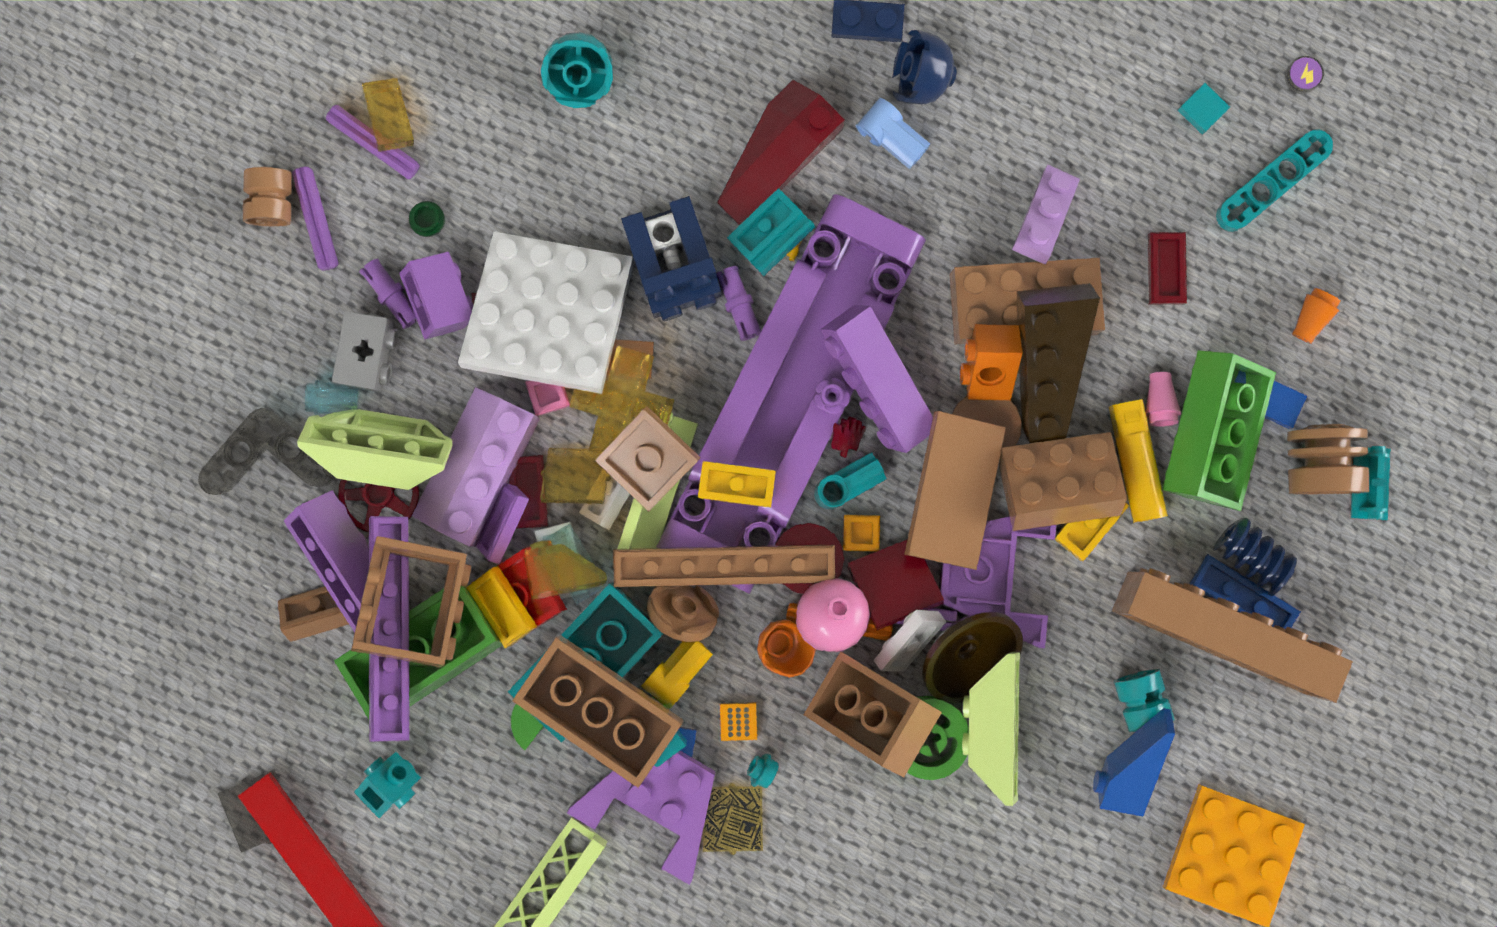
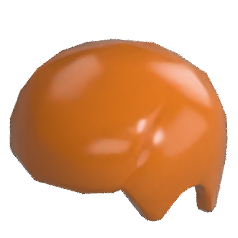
M787 619L771 622L760 633L757 652L763 665L769 671L788 678L802 675L812 665L816 649L803 639L797 629L796 622Z

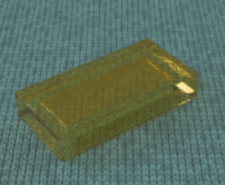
M398 78L362 83V91L378 152L414 146V138Z

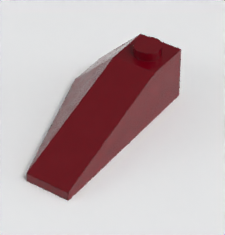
M792 80L768 103L717 204L740 225L778 188L782 190L843 130L845 119L820 94Z

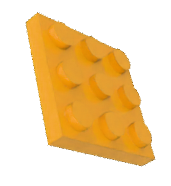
M1198 784L1162 887L1264 927H1269L1305 824Z

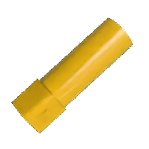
M1143 399L1109 406L1133 523L1168 516Z

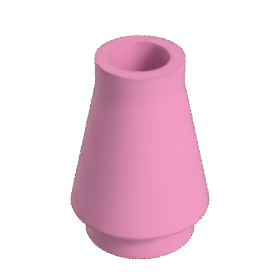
M1155 372L1150 374L1145 409L1149 425L1165 427L1177 424L1181 410L1172 383L1171 373Z

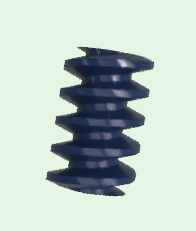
M1241 518L1223 532L1216 541L1213 550L1215 551L1224 545L1226 549L1222 558L1226 560L1233 555L1238 556L1234 567L1238 569L1248 564L1249 567L1245 576L1250 578L1259 573L1260 577L1256 583L1257 586L1262 587L1270 582L1272 585L1268 595L1274 596L1293 576L1297 558L1293 554L1285 555V548L1281 545L1273 547L1274 540L1270 536L1262 537V530L1259 527L1250 529V520L1248 518Z

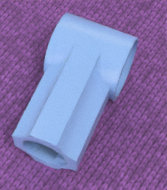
M879 98L856 124V128L862 136L868 135L871 138L869 142L875 146L884 147L908 169L915 165L930 146L927 140L903 121L901 113L883 98Z

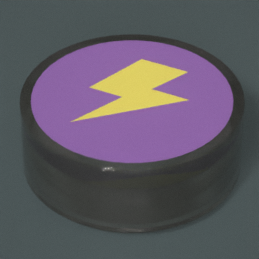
M1311 56L1296 58L1285 71L1287 86L1298 94L1312 92L1321 84L1324 77L1321 63Z

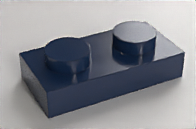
M834 0L831 38L902 42L905 4Z

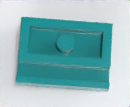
M778 188L727 238L765 276L815 228V225Z

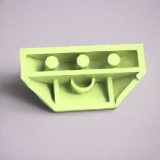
M352 409L334 412L323 417L319 415L309 416L297 444L302 451L337 479L410 490L444 470L453 446V440L448 436H444L438 428L427 420Z
M1011 652L1002 658L969 690V696H964L963 716L964 718H969V733L963 734V755H968L969 767L1005 806H1013L1018 801L1020 652Z

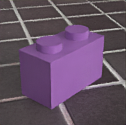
M445 252L409 261L399 274L424 340L464 329L469 324L473 303L470 297L464 293L461 285L460 269L452 261L450 253Z

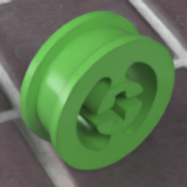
M917 696L946 716L943 725L935 723L931 730L933 734H936L932 738L934 749L941 753L945 749L949 737H952V743L949 751L942 758L929 763L913 761L907 773L924 780L945 778L958 770L967 755H963L962 741L963 734L969 733V726L961 712L948 702L936 699L933 696ZM924 742L919 752L926 756H933L930 747Z

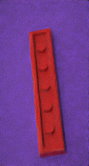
M271 772L238 795V798L333 927H384Z

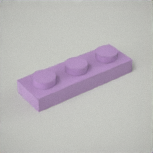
M1047 164L1012 248L1013 251L1042 264L1047 263L1078 186L1079 178Z

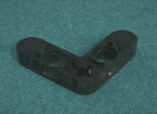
M259 408L246 417L201 469L198 482L201 489L208 494L219 496L227 494L266 450L310 486H328L335 477L323 468L326 476L324 478L316 477L312 479L311 476L314 471L307 464L302 463L299 469L297 464L305 460L307 454L300 450L296 457L288 458L283 453V444L289 438H296L298 440L301 433L273 410ZM260 417L264 419L270 417L271 420L268 423L270 427L277 432H281L284 427L286 431L275 439L267 431H257L260 428L257 420ZM275 439L273 445H271L270 441ZM239 442L247 443L250 448V455L243 462H237L232 455L233 447ZM310 456L307 457L312 463L320 465ZM222 459L227 464L237 468L235 473L227 469L221 476V480L224 482L222 487L217 485L211 487L210 484L213 482V479L210 477V474L212 472L220 473L227 466L221 463Z

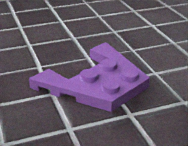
M1010 516L987 521L977 570L942 563L939 590L944 598L943 605L967 616L983 612L1005 614L1012 618L1019 626L1023 641L1038 648H1045L1048 616L1011 612L1010 606L1017 536L1055 540L1056 525L1013 531Z
M682 751L677 752L659 767L653 766L639 788L612 770L593 785L580 799L572 803L567 814L595 830L612 800L616 798L679 835L664 860L661 869L690 885L695 870L715 771Z

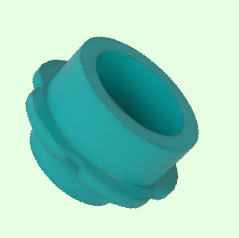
M764 754L761 757L755 756L747 770L751 786L756 787L759 785L766 789L773 782L779 768V763L771 759L770 754Z

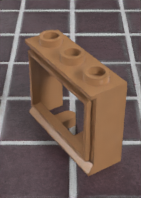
M377 536L351 651L439 668L444 666L445 660L452 661L456 646V638L450 637L453 623H460L464 606L463 601H458L460 586L467 587L471 572V565L465 564L467 554ZM390 554L449 565L430 655L370 644Z

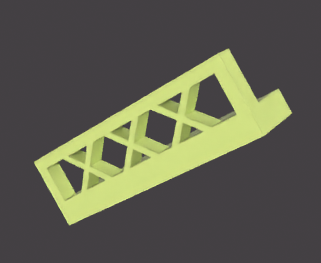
M662 410L660 419L691 448L698 423L676 417L673 413ZM680 480L649 512L635 498L633 499L617 549L657 548L656 546L664 532Z
M571 817L494 927H503L505 923L521 921L522 927H527L526 920L533 918L536 919L530 927H549L601 854L608 841L579 820ZM573 828L591 840L583 852L567 853L565 839ZM561 846L563 855L554 856L558 848ZM578 858L570 869L569 859ZM564 860L565 878L562 882L546 884L544 872L546 865L551 862ZM540 875L541 885L532 887ZM557 888L549 899L547 889ZM542 891L545 906L541 912L525 914L523 903L525 895L530 892ZM519 905L520 915L510 917Z

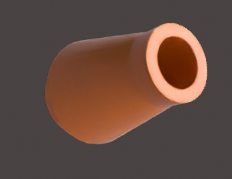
M1314 288L1311 295L1306 294L1292 335L1306 343L1312 344L1315 337L1339 312L1337 307L1341 301L1328 292Z

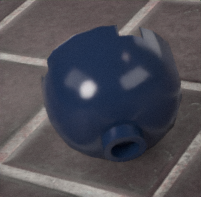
M911 30L908 34L913 37L909 43L902 41L894 60L892 78L900 74L898 92L892 91V93L899 102L918 105L932 103L942 96L956 79L957 69L954 66L953 55L950 47L940 37L921 30Z

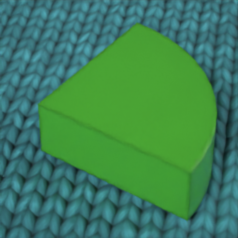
M515 704L511 715L512 733L520 747L526 750L544 726L529 712Z

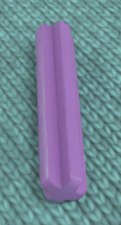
M334 105L327 113L326 120L331 125L405 178L412 179L418 172L420 165L417 161L339 105Z
M307 166L297 168L292 171V176L317 266L322 271L334 269L339 263L313 170Z

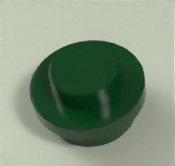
M423 201L411 209L409 224L412 230L419 236L433 237L443 229L445 215L436 203Z

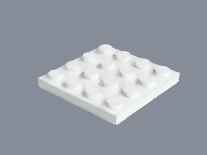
M493 232L458 364L461 368L602 394L634 265L633 256Z

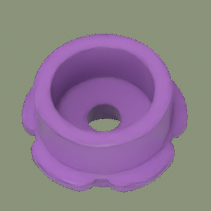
M832 378L830 381L824 379L819 382L815 388L817 392L814 396L816 406L820 410L824 409L828 414L841 412L842 407L847 406L850 401V392L845 389L846 384L837 378ZM829 393H834L835 398L830 399L828 397Z

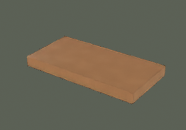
M934 411L905 555L977 570L1006 427L941 411Z

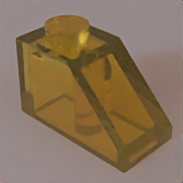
M551 540L540 541L531 544V549L524 552L523 558L532 600L601 587L607 582L606 572L563 544L553 545Z

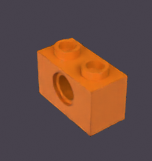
M975 324L972 339H966L965 360L967 363H961L960 384L966 385L968 400H1011L1023 354L1019 325Z

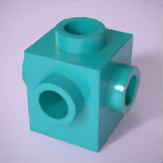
M395 752L386 761L381 756L364 771L367 777L354 793L380 818L394 805L401 809L416 794L412 787L421 777L415 772L413 765L408 760L403 759Z

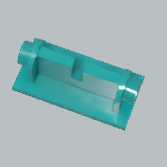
M1370 446L1368 447V454L1353 457V465L1369 468V492L1352 493L1351 518L1388 520L1390 448Z

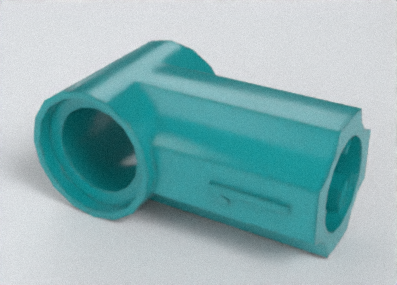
M871 452L822 479L814 489V497L820 507L832 510L887 480L878 459ZM834 483L840 488L841 496L837 502H830L824 497L823 487L825 484Z

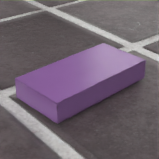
M508 483L503 486L477 543L478 550L485 558L497 564H500L529 501V498L517 486Z

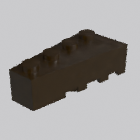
M1090 283L1016 291L1017 319L1023 352L1019 366L1021 423L1029 444L1065 439L1067 437L1100 301L1099 295Z

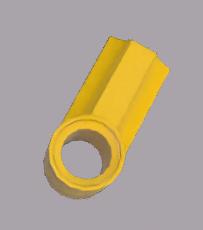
M682 641L666 662L662 661L641 687L670 710L689 688L690 685L688 683L711 658L713 653L700 641Z

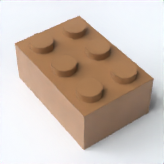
M1111 432L1003 447L1001 450L999 469L1013 531L1121 516L1127 496Z
M840 651L803 715L880 766L905 777L942 712Z

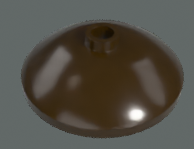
M998 612L977 613L953 623L937 637L925 658L922 677L928 691L936 699L948 703L963 702L964 696H969V690L1008 653L1020 652L1021 655L1023 636L1019 626L1012 618Z

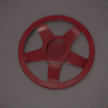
M341 479L338 488L339 501L345 505L347 514L355 526L365 532H369V518L371 516H379L384 507L401 514L403 517H408L409 520L419 501V485L412 488L410 506L395 496L394 491L396 488L366 483L364 487L345 489L347 480ZM345 500L365 501L368 504L365 524H362L352 516Z

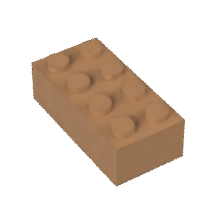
M1100 258L1047 261L1046 264L1025 262L954 267L949 274L954 345L965 344L966 339H972L975 324L1018 325L1016 291L1088 283L1092 285L1100 297L1091 336L1098 335L1105 330Z
M562 635L554 639L512 700L637 788L640 787L683 723L681 717Z

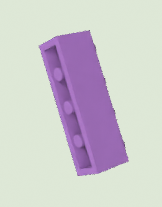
M853 305L822 327L821 331L826 338L824 341L826 349L834 358L839 360L844 369L842 371L844 380L860 396L862 400L859 403L865 415L873 419L878 427L877 436L881 443L887 449L907 453L926 439L930 434L933 416L871 306Z
M332 490L297 506L284 520V523L355 632L369 570V546L364 535L358 531L347 514L345 505L339 501Z

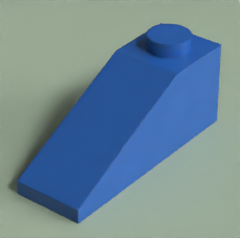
M1163 708L1106 757L1102 771H1096L1093 791L1098 793L1100 809L1144 816L1175 736L1171 709Z

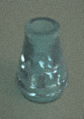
M316 380L315 383H306V412L322 415L346 410H358V388H348Z

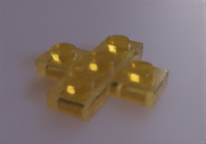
M617 346L608 381L605 380L602 394L574 389L569 407L598 416L588 451L601 454L646 406L668 426L675 400L645 391L654 359L653 355Z

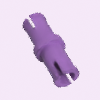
M378 258L367 263L359 271L360 274L365 277L379 295L377 298L379 303L389 308L403 329L409 328L416 322V316L410 301L403 293L404 287L400 282L395 283Z
M731 266L723 269L724 273L719 271L716 275L727 301L725 304L726 311L728 313L731 312L740 340L746 341L755 338L754 334L759 336L762 330L751 306L754 301L752 296L746 293L738 272L739 269L737 266Z

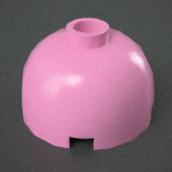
M839 578L811 585L799 599L796 611L797 629L803 639L813 648L829 652H843L858 643L867 630L870 618L868 601L862 591L851 582Z

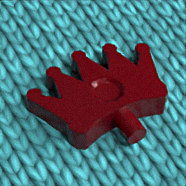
M849 416L848 420L842 418L840 424H833L831 447L841 451L840 456L846 458L849 449L853 451L858 450L866 426H863L862 421Z

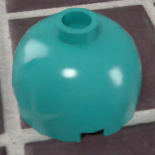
M582 32L566 33L556 38L545 51L541 65L543 86L546 91L548 89L550 94L561 105L571 108L590 107L596 104V100L610 91L613 81L611 56L604 44L594 36Z

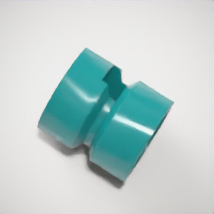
M1160 669L1144 670L1114 680L1119 701L1126 703L1123 715L1129 732H1136L1163 708L1171 709L1173 721L1175 720L1169 699L1162 697V693L1166 688Z

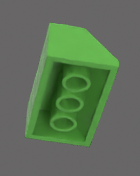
M1198 350L1162 490L1185 498L1241 511L1276 372L1234 353ZM1239 371L1246 373V383L1234 382Z
M460 586L458 601L464 602L462 616L459 624L453 623L450 637L456 638L452 661L445 660V664L441 668L409 662V707L503 646L466 587ZM444 588L409 611V651L430 655ZM349 650L334 660L369 719V654Z

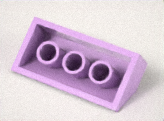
M475 387L451 435L453 446L445 468L430 478L412 516L452 539L469 547H477V543L501 490L506 483H509V478L517 466L516 463L520 456L523 455L540 418Z

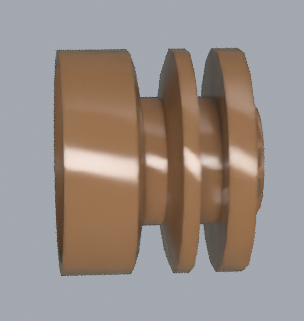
M1345 424L1310 425L1300 430L1287 432L1288 442L1305 443V448L1288 450V456L1305 459V466L1288 470L1289 494L1368 493L1369 468L1351 465V458L1368 454V447H1351V441L1368 439V430L1350 427Z

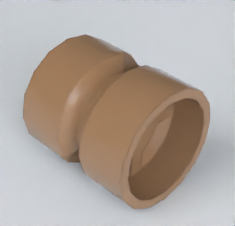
M272 167L245 169L243 190L249 195V198L243 200V222L256 226L290 225L291 202L286 200V197L292 194V173Z

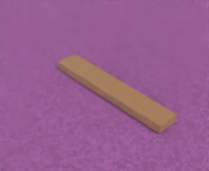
M783 545L613 549L614 587L819 583L835 579V546Z

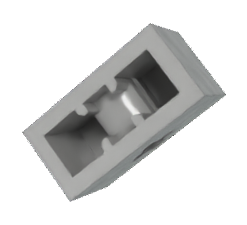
M344 311L332 383L339 386L382 393L383 385L389 384L392 374V366L387 364L389 351L396 348L398 340V330L394 328V322L384 317ZM368 348L374 350L372 356L369 355L366 358L360 356L361 350H367Z

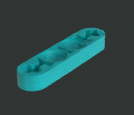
M1318 129L1302 136L1219 206L1216 212V220L1219 226L1226 231L1233 232L1248 225L1329 157L1333 150V140L1330 135ZM1318 140L1322 145L1318 149L1319 152H1314L1304 160L1300 154L1311 146L1310 142L1314 143ZM1282 161H1289L1296 167V175L1293 179L1281 176L1279 165ZM1255 183H1262L1267 186L1270 194L1267 201L1261 202L1254 198L1252 187ZM1245 201L1249 207L1239 214L1238 218L1241 222L1237 219L1229 221L1227 216L1230 211L1227 207L1233 210Z

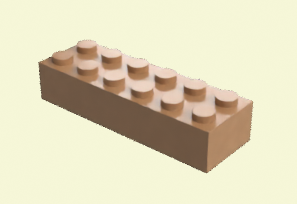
M1141 568L1139 572L1127 573L1112 612L1310 697L1337 703L1353 661L1341 656L1342 649L1325 642L1306 641L1308 638L1307 634L1290 627H1286V629L1276 625L1272 627L1274 620L1254 612L1250 614L1244 611L1239 613L1237 612L1240 607L1239 605L1223 598L1207 597L1206 599L1203 597L1205 591L1187 583L1182 585L1176 582L1171 584L1169 583L1171 576L1158 570Z

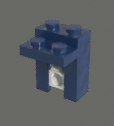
M690 196L669 202L671 209L643 218L642 212L621 218L654 319L661 317L662 321H669L682 316V309L695 306L696 310L706 309L717 304L716 298L722 297L716 269L712 258L709 256ZM661 227H669L674 231V235L667 242H659L654 238L655 232ZM683 246L689 265L683 266L684 263L680 261L681 256L678 255V247ZM663 253V260L665 259L666 262L665 266L670 271L661 272L656 254Z

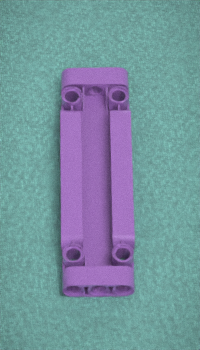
M836 194L832 196L813 236L809 240L801 260L798 259L701 450L699 454L701 458L692 468L688 477L689 482L679 498V502L656 546L657 548L752 546L749 542V534L755 528L767 530L770 535V541L767 546L775 545L782 528L786 527L833 433V424L838 423L845 409L843 406L842 411L837 414H828L824 409L820 410L814 402V396L817 393L815 390L816 386L824 379L830 381L832 378H837L846 384L845 389L850 392V397L854 391L842 376L844 369L839 360L834 358L824 345L826 338L821 328L853 305L871 306L882 328L885 329L895 308L894 304L926 242L923 236L846 197ZM819 242H826L833 248V254L825 258L819 257L814 251V246ZM886 273L893 275L897 280V287L890 290L884 289L880 286L878 277ZM831 392L828 397L834 399L835 394ZM703 461L776 471L771 508L704 499L705 509L702 514L691 516L685 510V502L691 496H698ZM734 584L732 586L750 594L755 584Z

